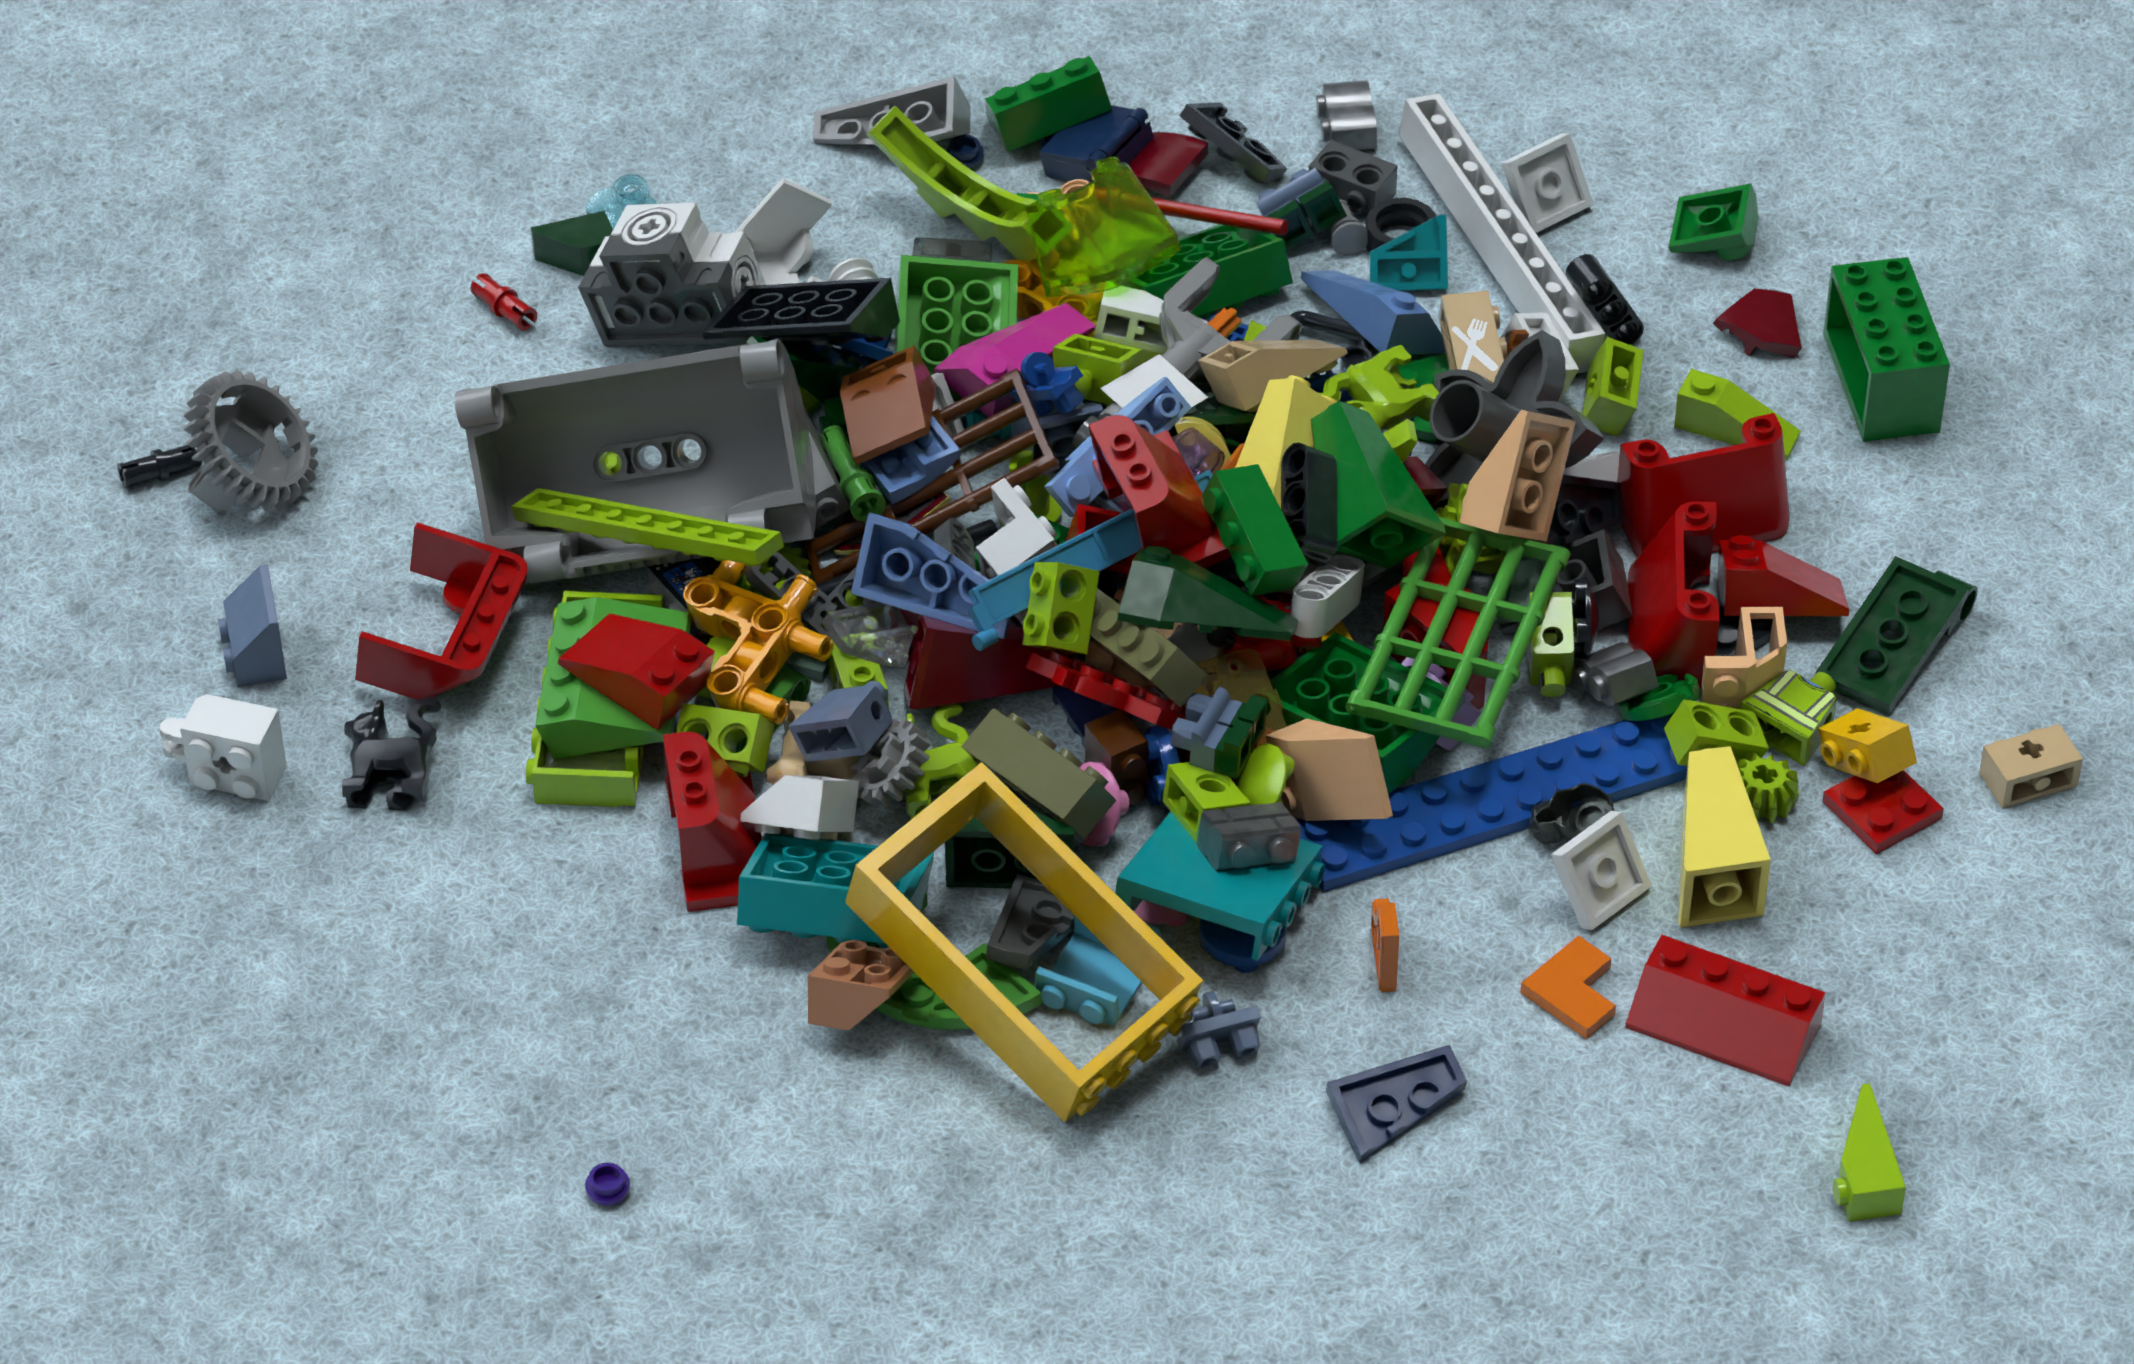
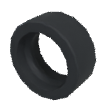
M1390 198L1378 203L1369 211L1366 218L1365 227L1368 233L1367 251L1370 252L1394 239L1381 232L1383 229L1395 225H1406L1415 228L1436 217L1437 214L1430 206L1410 198Z

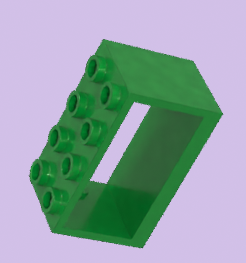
M1909 257L1831 266L1823 335L1862 441L1940 433L1950 363Z

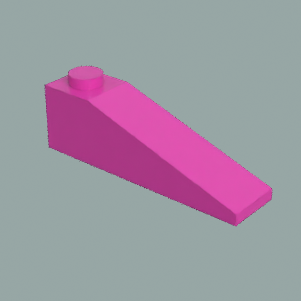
M1064 303L957 348L933 369L932 375L943 373L948 387L964 398L1000 380L1002 375L1016 368L1021 372L1023 359L1032 352H1044L1053 361V347L1073 334L1089 336L1095 330L1096 325L1070 305ZM1010 392L978 408V410L991 417L1003 411L1015 398Z

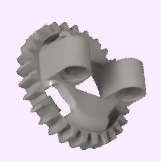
M239 370L231 374L225 371L218 376L209 378L192 393L194 396L186 403L190 409L183 415L190 422L183 427V430L192 435V438L186 442L187 446L197 448L198 450L192 456V459L196 461L202 460L204 465L196 472L189 484L188 491L215 511L220 512L222 510L227 511L236 503L241 505L246 500H248L252 510H255L260 505L264 511H269L272 507L280 510L286 504L288 506L306 492L310 487L309 483L316 477L314 470L319 465L318 461L313 458L319 450L310 445L315 438V434L307 432L306 427L309 425V421L301 420L298 415L301 408L294 409L289 403L291 396L283 397L279 394V385L270 388L268 387L266 377L256 381L255 375L252 372L243 376ZM220 396L222 399L235 397L233 405L216 406ZM281 423L285 427L283 432L289 447H294L295 451L288 459L282 454L274 435V429ZM223 445L239 456L245 454L250 456L257 449L261 448L252 473H249L235 463Z

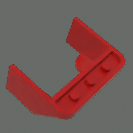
M417 522L414 527L410 571L446 582L443 591V601L449 609L461 613V616L441 656L362 631L358 642L355 680L416 700L425 697L434 698L479 677L483 673L526 584L528 571L526 561L518 554Z

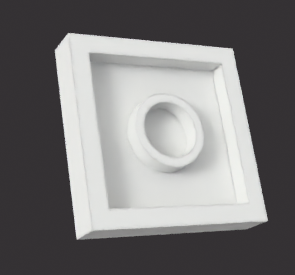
M1561 133L1501 163L1514 202L1535 233L1594 205L1570 133Z
M1610 811L1551 854L1578 922L1583 929H1595L1652 886L1622 812Z

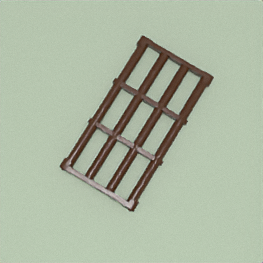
M1018 368L1002 375L1000 380L941 410L938 408L932 411V415L960 450L1026 416L1032 429L963 464L959 457L952 464L953 469L940 475L918 492L893 505L882 493L886 501V507L880 516L898 521L897 515L960 484L964 493L963 497L910 524L925 535L938 528L949 518L956 519L970 511L975 512L980 509V506L992 501L991 487L1003 478L1014 488L1016 485L1021 486L1041 475L1046 476L1060 468L1059 460L1050 447ZM1016 389L1021 400L1020 402L951 436L947 424ZM1039 443L1044 456L973 491L969 481L970 478ZM875 484V490L881 492V490ZM854 519L815 540H802L816 584L851 572L857 566L860 550L824 568L822 567L819 555L864 533L866 522Z

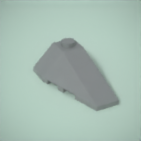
M955 76L816 111L814 112L813 140L817 144L876 145L866 134L892 107L897 106L920 130L934 142L970 134L971 106Z

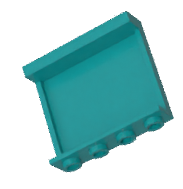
M1170 812L1119 874L1115 894L1133 911L1143 900L1254 935L1255 941L1251 959L1258 961L1268 947L1273 948L1276 945L1283 926L1287 928L1290 926L1297 907L1303 908L1312 887L1318 888L1325 872V864L1320 862L1323 846L1300 838L1297 857L1292 863L1215 871L1208 862V858H1205L1197 848V843L1173 813Z

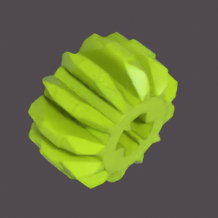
M1756 753L1753 754L1750 761L1739 759L1737 766L1756 819L1765 817L1772 824L1776 816L1787 818L1791 808L1795 807L1799 798L1797 771L1790 770L1788 760L1776 762L1773 754L1767 759H1761Z

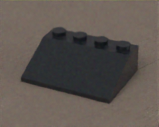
M891 278L745 286L705 328L702 334L704 340L736 345L748 344L747 340L751 336L810 344L814 341L828 340L829 344L835 345L848 342L851 339L864 338L866 342L873 343L885 340L900 323Z

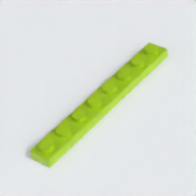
M542 488L535 489L511 506L515 521L531 523L536 527L547 526L563 529L564 532L590 534L595 538L606 537L622 540L627 544L638 543L652 546L654 549L681 551L686 555L697 554L713 557L717 561L729 560L745 563L749 567L765 564L770 556L784 547L781 532Z

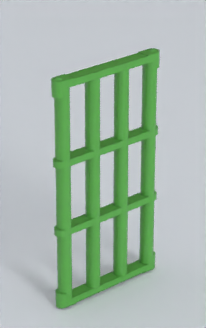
M1439 517L1445 526L1446 534L1443 536L1467 541L1448 586L1424 581L1443 538L1441 536L1418 551L1408 576L1402 579L1399 586L1401 592L1382 634H1378L1374 641V652L1357 690L1351 692L1345 709L1353 715L1384 721L1481 748H1488L1496 733L1494 726L1511 686L1519 679V667L1536 627L1540 626L1544 620L1543 611L1560 571L1565 570L1571 553L1563 547L1499 534ZM1483 546L1507 551L1487 597L1463 591ZM1522 556L1547 561L1527 607L1503 601ZM1416 596L1440 602L1422 644L1398 638ZM1456 606L1480 612L1462 654L1438 648ZM1496 617L1520 622L1503 664L1479 658ZM1391 653L1415 659L1394 707L1370 701ZM1431 663L1455 669L1435 717L1411 711ZM1472 674L1496 680L1476 728L1451 722Z

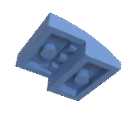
M932 415L929 434L860 463L863 469L871 472L875 479V484L893 505L918 492L938 478L961 456V452Z

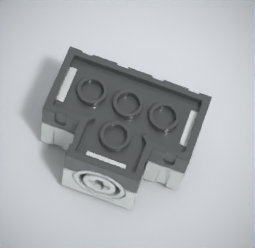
M696 202L626 205L611 236H605L590 267L578 286L603 345L617 347V345H686V343L721 344V342L704 340L702 332L745 286L766 285L745 232H732L729 234H722L721 232L709 233L705 222L700 217L701 212Z

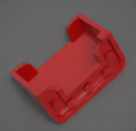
M1775 413L1748 419L1743 424L1741 431L1744 443L1670 458L1666 449L1653 440L1644 439L1620 444L1617 482H1621L1623 523L1620 525L1637 557L1682 504L1693 501L1716 502L1717 518L1714 528L1712 553L1719 552V540H1729L1733 536H1749L1754 540L1767 542L1779 539L1787 533L1790 513L1783 432Z
M1693 501L1682 504L1630 565L1628 571V591L1633 617L1628 618V645L1634 651L1639 649L1650 656L1656 677L1672 674L1677 675L1678 680H1685L1684 676L1690 674L1697 678L1701 688L1705 656H1716L1719 604L1712 594L1701 590H1691V588L1701 582V585L1710 584V564L1717 511L1716 502Z

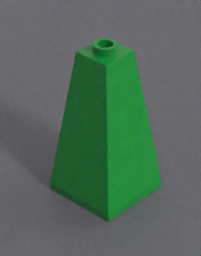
M1338 401L1311 419L1315 449L1333 455L1337 464L1338 551L1389 569L1446 534L1445 526L1369 412Z

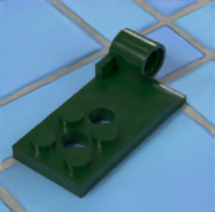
M1895 556L1815 674L1818 672L1828 674L1835 682L1836 692L1889 715L1942 636H1949L1957 623L1962 624L1968 617L1975 604L1978 588L1940 570L1933 573ZM1887 630H1896L1902 633L1903 636L1897 640H1888L1881 634ZM1870 659H1876L1883 665L1878 669H1867L1861 663Z

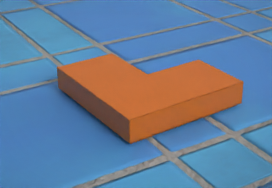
M1578 935L1521 982L1520 993L1579 1035L1588 1039L1615 1016L1616 1005L1589 987L1611 968V957Z

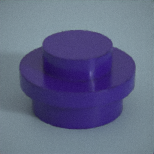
M609 1162L596 1165L587 1176L585 1191L588 1198L596 1204L604 1206L614 1205L623 1201L630 1192V1179L619 1165Z

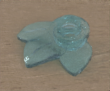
M627 174L618 178L612 187L595 192L587 203L586 213L591 214L605 210L609 222L614 229L626 205L658 203L649 196V185L643 177L636 174ZM628 189H635L633 192H625Z

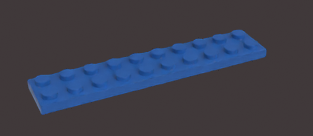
M1674 713L1650 720H1622L1394 790L1388 794L1393 816L1387 819L1296 820L1300 825L1301 839L1323 846L1320 862L1325 864V872L1320 887L1325 892L1528 829L1530 825L1529 818L1534 805L1550 800L1557 791L1571 788L1581 783H1588L1602 789L1610 796L1611 801L1615 802L1686 780L1687 766L1677 764L1664 730L1665 725ZM1581 801L1575 802L1570 806L1575 807L1576 805L1581 803Z

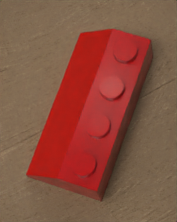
M1661 934L1644 966L1625 1028L1790 1087L1821 1027L1826 992Z

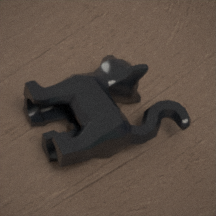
M425 697L418 699L409 707L405 717L408 726L420 735L419 738H386L388 730L384 718L383 700L379 699L375 704L373 712L361 713L354 720L345 723L344 733L354 744L350 752L352 777L342 780V795L346 797L348 808L367 809L372 801L377 783L395 784L394 788L387 791L386 795L389 810L406 811L415 798L417 801H424L429 782L427 773L429 772L430 754L437 738L436 729L429 722L425 721L422 716L427 713L439 712L442 708L439 701L434 698Z

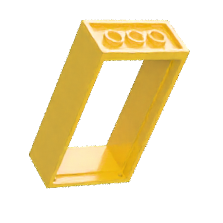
M982 762L855 866L845 903L1064 1123L1076 1113L1082 1117L1086 1112H1089L1100 1099L1098 1094L1107 1086L1114 1090L1123 1083L1131 1073L1129 1067L1137 1060L1145 1063L1152 1058L1162 1046L1159 1041L1169 1033L1173 1036L1178 1035L1181 1032L1182 1025L1191 1022L1192 1017L1189 1014L1200 1002L1197 995L1204 980ZM974 818L998 839L1160 1000L1080 1070L894 886L897 881Z

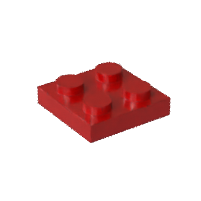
M1904 770L1879 783L1854 775L1825 790L1822 800L1875 854L1941 820L1944 810Z

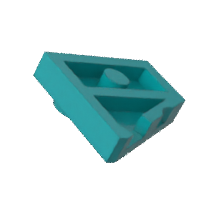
M1439 214L1370 251L1369 281L1395 290L1448 289L1447 214Z

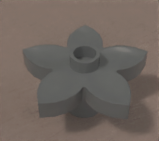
M1543 330L1523 340L1509 353L1501 364L1494 382L1470 370L1454 369L1435 374L1434 387L1438 390L1439 394L1431 407L1430 426L1434 435L1444 441V443L1434 451L1425 465L1447 487H1449L1450 483L1469 485L1472 477L1521 410L1576 421L1565 468L1571 467L1586 458L1605 439L1593 421L1570 406L1558 402L1566 377L1565 356L1560 340ZM1448 490L1445 492V494L1443 495V497L1434 509H1437V507L1444 508L1445 506H1447L1449 498Z

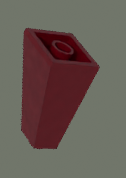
M921 614L919 615L904 683V691L909 708L923 709L1059 687L1060 685L1052 682V679L1026 668L1032 652L1048 657L1050 651L1022 645L1024 630L1021 627L1009 625L1005 639L999 638L997 643L979 651L972 643V636L979 632ZM1059 653L1071 659L1075 658V654Z

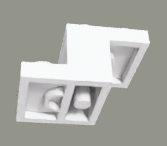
M1005 478L991 487L995 513L1004 524V527L976 547L981 575L989 580L1058 546L1054 540L1057 534L1049 521L1044 516L1037 519L1028 508L1032 503L1019 485L1012 488ZM1028 608L1014 615L1022 626Z

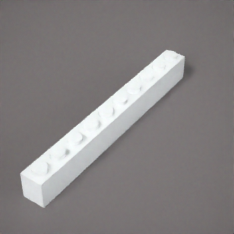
M1440 93L1405 99L1398 135L1519 313H1548L1579 368L1577 373L1587 372L1590 362L1603 344L1604 331Z

